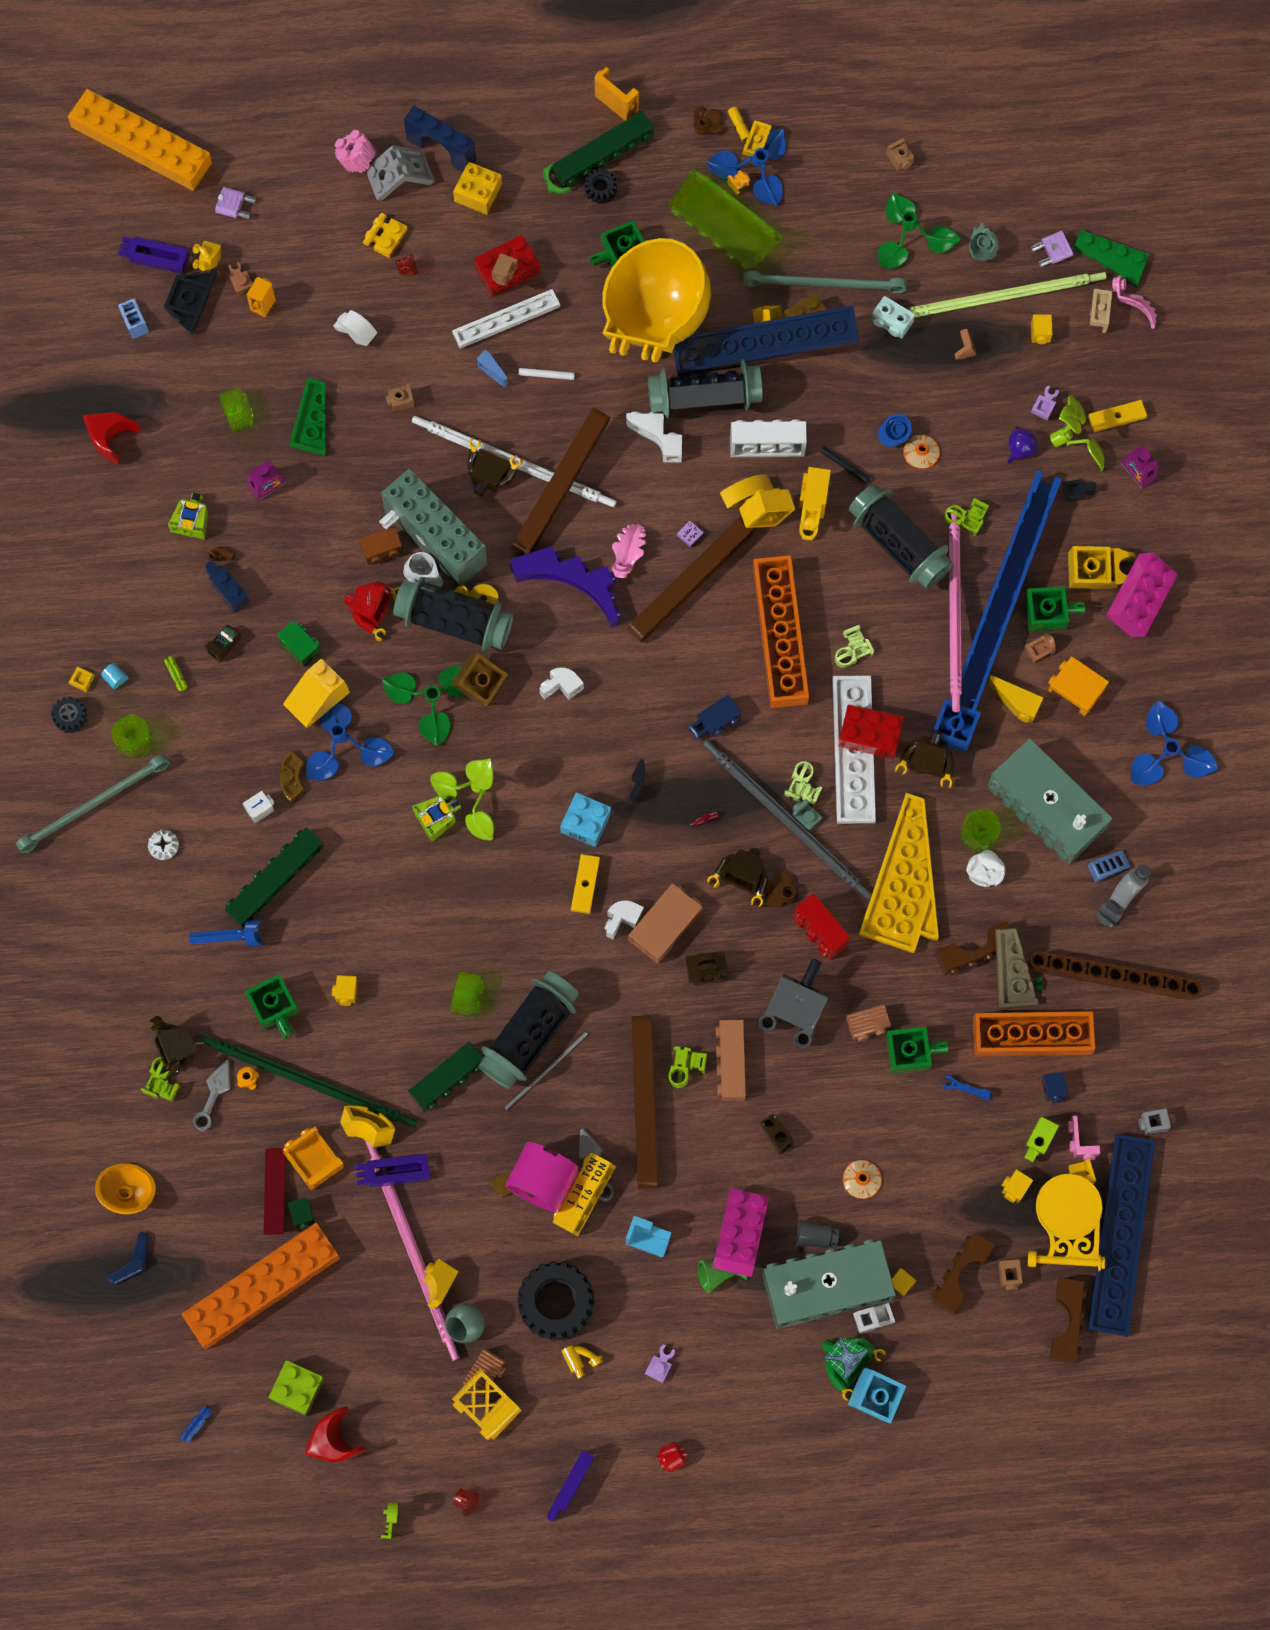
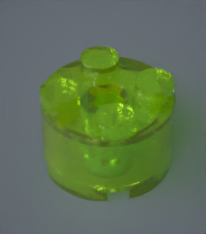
M129 714L120 718L111 729L113 743L118 752L124 757L139 758L151 749L152 733L148 724L142 718Z
M988 809L969 812L960 830V838L969 849L978 852L991 849L996 844L1001 833L998 816Z

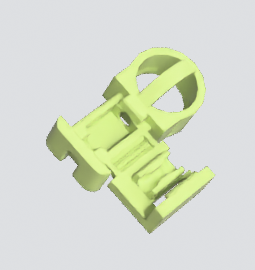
M859 625L843 632L845 639L848 638L850 643H848L847 647L840 648L836 652L835 663L840 668H848L861 657L869 654L871 657L873 656L874 650L868 639H865L864 643V637ZM851 656L850 662H840L841 659Z
M803 761L795 766L792 775L794 780L789 790H785L784 795L788 798L790 796L793 797L795 801L807 799L809 803L815 805L822 787L819 786V788L815 789L810 786L811 784H808L813 776V767L810 763ZM804 766L800 775H798L797 769ZM808 767L810 769V775L808 777L803 778L805 771Z

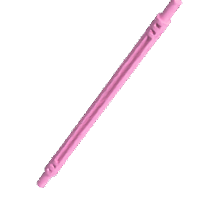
M950 513L951 520L957 521L958 517ZM951 523L949 526V559L953 562V566L949 570L950 694L952 695V711L959 712L960 695L962 694L960 526L956 523Z
M365 1141L372 1157L370 1160L383 1159L382 1155H379L377 1148H372L369 1142ZM387 1168L374 1169L375 1172L383 1170V1174L388 1175ZM394 1185L383 1186L382 1190L428 1303L430 1292L427 1283L423 1281L426 1275L424 1273L426 1269L425 1263ZM441 1304L435 1309L429 1307L442 1341L446 1343L452 1361L460 1359L454 1341L446 1331V1316Z

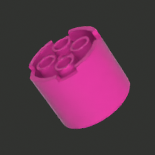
M527 1142L505 1183V1187L533 1205L558 1213L578 1174V1166L559 1153L556 1154L547 1150L544 1146L537 1143ZM528 1192L534 1196L531 1198L525 1193Z

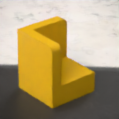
M761 306L752 309L754 323L782 318L781 306Z
M1089 1158L1083 1162L1068 1166L1070 1174L1082 1176L1092 1184L1096 1182Z

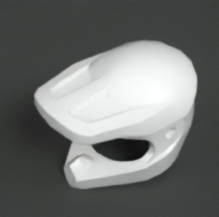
M418 552L406 561L403 573L409 581L416 583L420 577H424L426 583L442 587L443 580L438 574L435 560L431 555L425 552Z

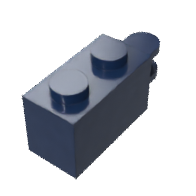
M213 561L206 564V570L210 576L209 580L212 587L233 612H236L249 602L245 591L224 566L220 569Z
M728 694L697 714V722L689 726L687 730L692 732L694 740H698L706 734L709 738L717 737L729 725L731 727L736 725L740 721L742 712ZM699 726L703 728L702 731L698 729Z

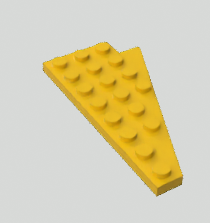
M906 793L859 935L911 953L915 952L920 936L937 941L939 935L924 798Z

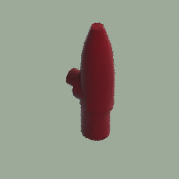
M714 811L704 814L691 822L690 825L697 826L718 818V813Z

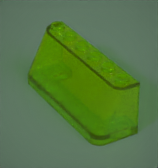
M695 169L690 172L668 203L672 207L671 212L678 217L682 215L686 218L685 223L692 228L695 225L700 229L698 231L699 234L705 238L709 236L713 239V245L719 249L723 247L727 250L726 255L733 260L737 258L741 261L739 265L747 271L749 269L754 270L784 237L717 183Z

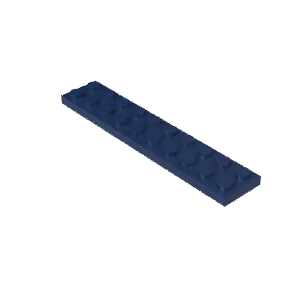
M854 306L693 334L674 346L677 374L684 375L741 364V359H744L745 363L859 343Z
M1115 1134L1099 1244V1255L1105 1257V1269L1098 1271V1267H1096L1087 1330L1128 1337L1155 1145L1153 1140Z

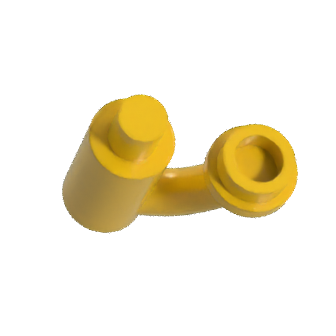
M571 1345L561 1351L571 1373L575 1372L578 1379L585 1376L582 1370L584 1365L579 1355L589 1358L590 1361L588 1363L592 1367L603 1363L602 1355L597 1356L582 1346Z

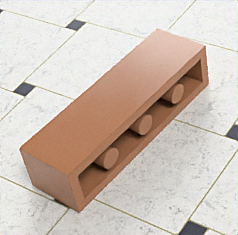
M720 1020L719 1026H716V1038H720V1045H716V1057H720V1065H717V1076H721V1084H717V1096H721V1101H745L743 1020Z

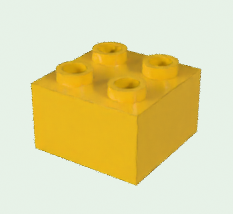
M468 162L453 191L454 202L487 215L502 186L501 174Z
M775 488L773 490H757L751 498L745 501L739 510L746 528L776 527L795 510L789 489L780 490V488Z

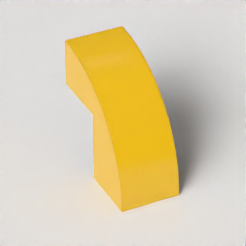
M767 474L741 480L727 487L720 494L727 509H739L757 490H773L774 488Z

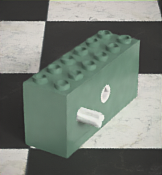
M410 469L381 492L384 511L387 514L379 521L382 527L388 529L393 523H396L423 552L434 558L436 565L457 586H464L487 566L486 546Z
M1030 738L992 773L988 782L989 790L994 795H999L1003 799L1004 805L1009 809L1012 808L1016 812V816L1022 822H1026L1030 826V830L1035 835H1040L1044 839L1045 845L1050 849L1053 848L1058 853L1057 856L1069 865L1108 828L1113 819Z
M875 1239L864 1241V1244L860 1246L850 1244L844 1246L845 1249L840 1251L833 1248L826 1250L823 1255L818 1256L817 1253L806 1255V1258L798 1261V1258L786 1260V1263L782 1265L778 1263L766 1265L767 1268L763 1270L762 1276L776 1329L892 1301L895 1297V1291L881 1241L876 1242Z

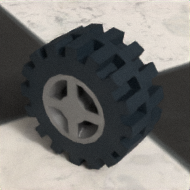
M68 696V699L63 697L61 701H56L57 704L53 705L51 714L53 722L59 730H63L65 733H68V731L74 733V730L78 732L80 727L83 728L85 726L84 722H87V711L81 701Z

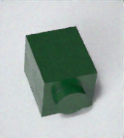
M307 1197L288 1203L296 1229L305 1230L315 1223Z

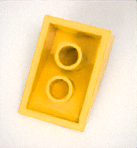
M320 659L306 671L283 705L308 728L348 695L350 691L345 681L328 664Z

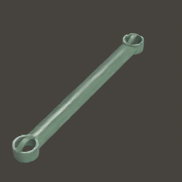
M746 271L743 273V284L748 287L772 284L889 290L893 294H902L907 291V281L903 278H892L889 281L761 275L757 271Z
M165 754L155 756L150 760L149 765L37 833L22 837L16 842V846L21 853L32 851L36 847L37 842L152 772L164 771L170 764V761Z

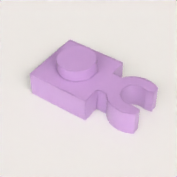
M1050 386L1045 388L1044 396L1039 395L1031 410L1032 414L1048 420L1056 405V402L1053 400L1057 398L1059 390H1056L1054 394H1049Z
M664 1344L660 1347V1357L653 1356L645 1372V1375L661 1383L664 1382L672 1366L667 1361L675 1354L674 1349H672L669 1355L664 1354L663 1350L666 1346Z

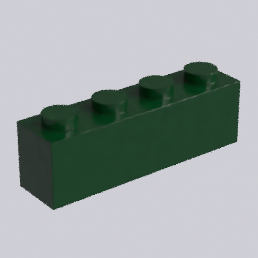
M469 1041L408 1090L409 1095L423 1112L427 1109L431 1111L438 1105L437 1101L442 1097L445 1099L453 1093V1088L457 1085L462 1086L469 1079V1075L473 1072L476 1074L481 1071L478 1065L483 1060V1057Z

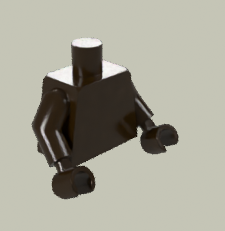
M155 1016L150 1019V1022L154 1023L151 1029L159 1031L156 1032L153 1040L166 1072L170 1071L171 1074L185 1072L194 1062L197 1047L204 1046L203 1037L201 1035L192 1037L188 1028H181L180 1026L163 1022L160 1016Z

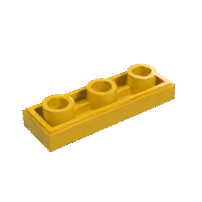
M1142 400L1090 413L1088 418L1095 433L1146 419L1147 414Z
M581 854L571 911L590 914L600 857ZM583 883L589 884L587 887L582 886Z

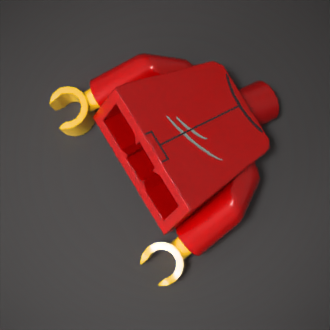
M375 581L365 586L359 585L354 595L346 594L344 598V603L349 605L348 609L358 626L370 634L374 633L377 641H382V638L378 637L377 633L381 632L386 635V632L382 628L376 629L375 626L379 627L391 597L396 601L397 595L395 593L399 591L400 587L392 589L390 585Z

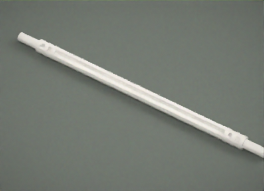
M417 416L413 417L412 423L471 449L469 446L471 437L434 421L429 422ZM473 438V445L477 446L478 440ZM483 442L477 448L478 451L482 449L507 461H510V458L514 456ZM516 457L515 463L518 464L521 458ZM523 460V464L517 467V469L547 482L550 481L554 472L526 460ZM574 481L569 490L594 502L599 501L613 508L617 502L600 494L601 492Z

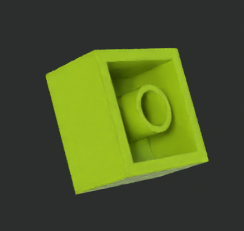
M286 1360L268 1398L302 1415L308 1416L325 1379Z

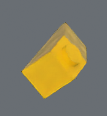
M991 675L988 686L1019 720L1033 723L1043 697Z

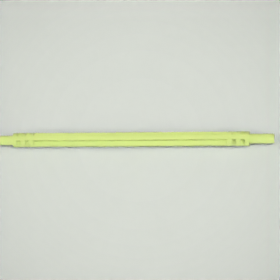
M1106 273L1071 276L914 306L908 310L914 313L915 317L1088 285L1089 282L1105 280Z

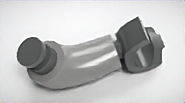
M1144 864L1139 865L1138 868L1132 869L1120 880L1110 899L1105 901L1095 913L1099 918V922L1104 926L1114 927L1123 916V911L1132 899L1148 884V877L1151 874L1148 866Z

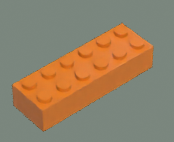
M1093 1012L975 1013L973 1017L975 1057L1092 1055L1095 1051Z

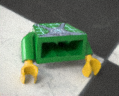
M840 1337L836 1343L827 1339L821 1347L822 1350L827 1352L824 1360L827 1363L825 1369L829 1381L838 1391H842V1397L846 1401L849 1400L845 1397V1393L847 1391L853 1393V1390L846 1388V1385L851 1386L862 1372L863 1367L865 1368L872 1358L875 1362L882 1361L877 1358V1352L885 1355L884 1350H876L874 1345L860 1337H849L847 1339Z

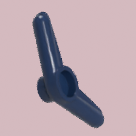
M140 1232L138 1234L132 1260L108 1277L109 1283L116 1285L138 1273H142L146 1269L149 1239L146 1233Z

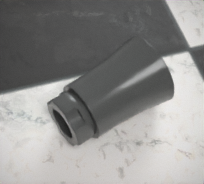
M799 1219L796 1232V1247L837 1248L839 1240L838 1228Z

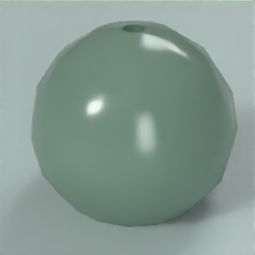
M467 1303L454 1306L446 1317V1331L456 1342L463 1344L474 1342L484 1331L485 1318L483 1313L476 1306Z

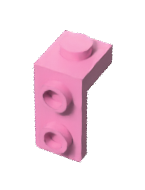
M1072 1116L1070 1121H1068V1132L1072 1133V1141L1069 1143L1070 1152L1074 1154V1158L1095 1160V1157H1098L1100 1154V1145L1080 1146L1077 1116Z

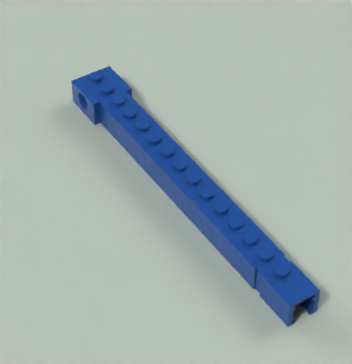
M1038 470L962 669L960 711H952V698L951 701L945 700L934 730H939L943 733L941 741L948 743L947 747L964 753L967 752L981 712L976 711L1062 480L1055 477L1053 484L1042 481L1043 472Z

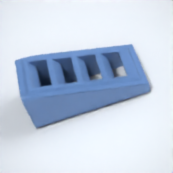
M135 298L118 305L132 339L149 332Z
M485 349L477 358L478 368L506 388L508 386L507 376L489 351Z
M1121 850L1092 861L1087 867L1095 883L1129 869L1130 865ZM1117 857H1120L1123 866L1120 867L1116 859ZM1110 860H1113V862H1114V864H1115V866H1116L1115 869L1113 868V866H1112ZM1105 862H1106V864L1108 865V867H1109V869H1110V871H1108V872H1107V870H1106V868H1105V866H1104V864H1103V863H1105ZM1099 865H1100V867H1101V869H1102V871H1103L1102 874L1100 873L1099 869L1097 868V866H1099Z

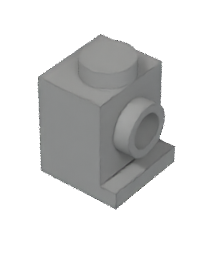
M1167 1108L1144 1112L1141 1115L1142 1119H1139L1140 1130H1144L1145 1135L1166 1132L1171 1128ZM1150 1121H1155L1156 1126H1151Z

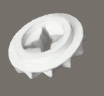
M161 829L158 832H154L151 838H149L148 849L150 854L156 859H170L178 851L179 841L170 830ZM162 838L166 843H169L165 845L164 852L161 846H157L161 843Z

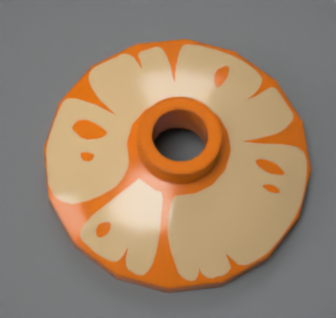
M915 435L905 443L903 454L906 462L912 467L928 469L938 461L940 448L932 437ZM923 447L925 451H920L919 448Z
M867 1160L852 1162L843 1173L845 1190L857 1199L873 1197L879 1191L882 1184L880 1170L875 1164ZM859 1176H866V1181H860Z

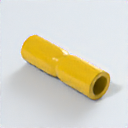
M732 107L728 110V114L734 126H736L742 142L746 143L750 132L738 108Z

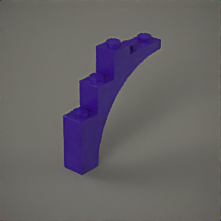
M553 546L510 559V566L516 583L527 580L547 579L571 585L587 594L597 603L611 627L618 625V618H621L618 607L614 608L612 601L615 600L611 591L616 580L613 571L609 572L608 566L588 572L587 564L585 561L582 562L580 556L561 562L558 551H554Z

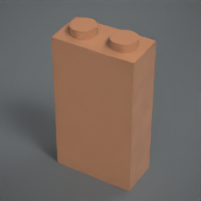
M673 883L628 935V941L657 964H659L702 912L701 902L695 897L690 898L684 888L679 885L675 886Z

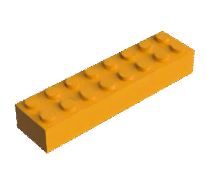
M88 89L85 90L68 115L71 128L192 191L195 190L212 164L210 153Z

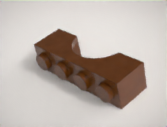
M1005 921L989 928L987 943L978 950H963L955 943L936 950L935 957L944 976L950 974V976L956 975L961 972L960 969L966 966L969 969L978 965V961L983 959L989 961L995 958V929L1010 928L1008 922Z
M975 1232L972 1236L967 1235L962 1244L965 1247L962 1253L957 1252L952 1261L955 1264L952 1270L947 1269L942 1277L945 1282L942 1287L937 1286L932 1294V1297L935 1298L932 1303L951 1315H954L965 1297L958 1281L961 1270L970 1264L983 1265L995 1244Z
M1063 1278L1057 1281L1055 1301L1062 1304L1067 1310L1069 1327L1065 1334L1051 1340L1049 1361L1074 1364L1076 1359H1080L1081 1347H1078V1339L1082 1338L1083 1327H1080V1319L1084 1318L1085 1307H1082V1299L1086 1298L1087 1287H1084V1281Z

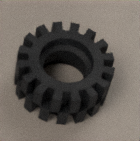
M598 168L599 172H596V169H594L593 174L589 172L588 177L585 178V193L588 199L591 198L592 202L597 200V204H600V201L606 204L607 200L610 202L612 197L615 198L616 176H613L611 171L608 173V169H605L604 172L602 168ZM600 181L606 182L608 188L604 191H598L594 188L595 183Z

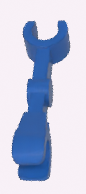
M945 1076L944 1078L952 1082L949 1086L942 1084V1087L946 1090H961L986 1101L990 1099L991 1091L962 1084L952 1076Z

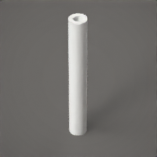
M519 368V375L574 380V373Z

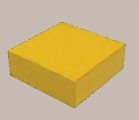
M77 666L69 681V685L87 692L95 675Z
M902 1268L891 1279L893 1288L903 1297L917 1281Z

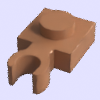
M237 262L238 268L235 270L229 265L230 273L234 275L230 277L237 296L248 292L252 286L248 272H241L242 269L239 262Z

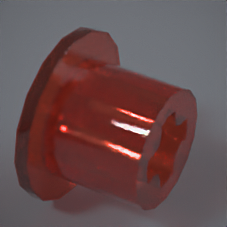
M411 252L408 253V257L396 260L401 276L412 272L414 275H418L416 261Z
M461 1488L454 1496L453 1505L462 1509L463 1515L467 1517L477 1506L480 1494L477 1492L471 1494Z

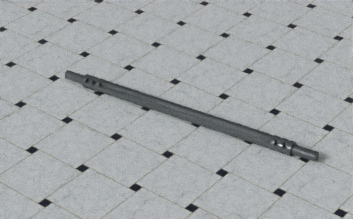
M709 740L704 742L703 746L716 757L715 760L852 889L855 888L868 901L871 899L872 893L860 883L861 880L725 752H721Z

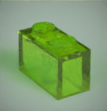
M237 387L218 394L233 433L254 426L252 419L255 416L252 409L247 408L246 403L249 402L245 392L241 393L240 388Z
M459 971L450 1006L451 1013L474 1018L475 1012L478 1013L480 1008L479 994H483L485 983L482 982V976Z

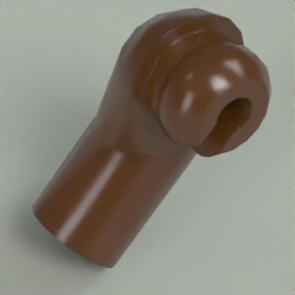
M218 546L208 551L207 558L210 561H217L224 557L233 561L236 552Z

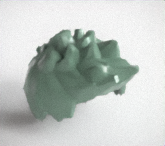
M983 223L978 228L974 227L969 243V252L972 257L977 261H988L997 257L996 252L999 245L996 234L991 232L989 228H985Z

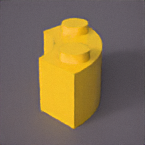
M344 1106L341 1125L347 1137L355 1136L369 1142L372 1148L391 1145L395 1127L381 1113L377 1115L368 1111L369 1108L363 1106Z

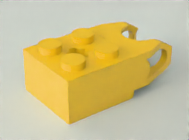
M808 467V473L803 475L799 508L802 509L799 533L803 540L812 541L816 537L819 520L824 518L831 470ZM803 529L814 531L811 536H806L803 533Z
M1073 546L1068 552L1069 588L1117 589L1122 587L1128 575L1120 571L1119 563L1133 560L1135 553L1119 548Z

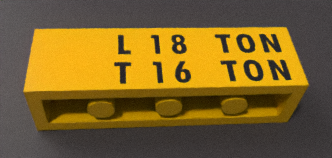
M592 1152L584 1159L580 1173L577 1174L558 1213H554L553 1216L554 1224L577 1237L616 1168L611 1162Z

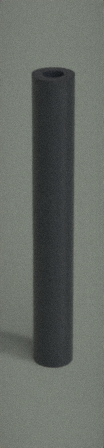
M823 447L821 450L822 454L864 483L869 481V476L827 447Z

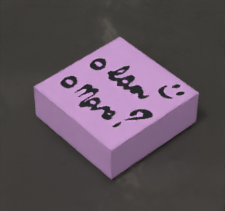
M689 521L677 533V536L691 548L703 536V532Z

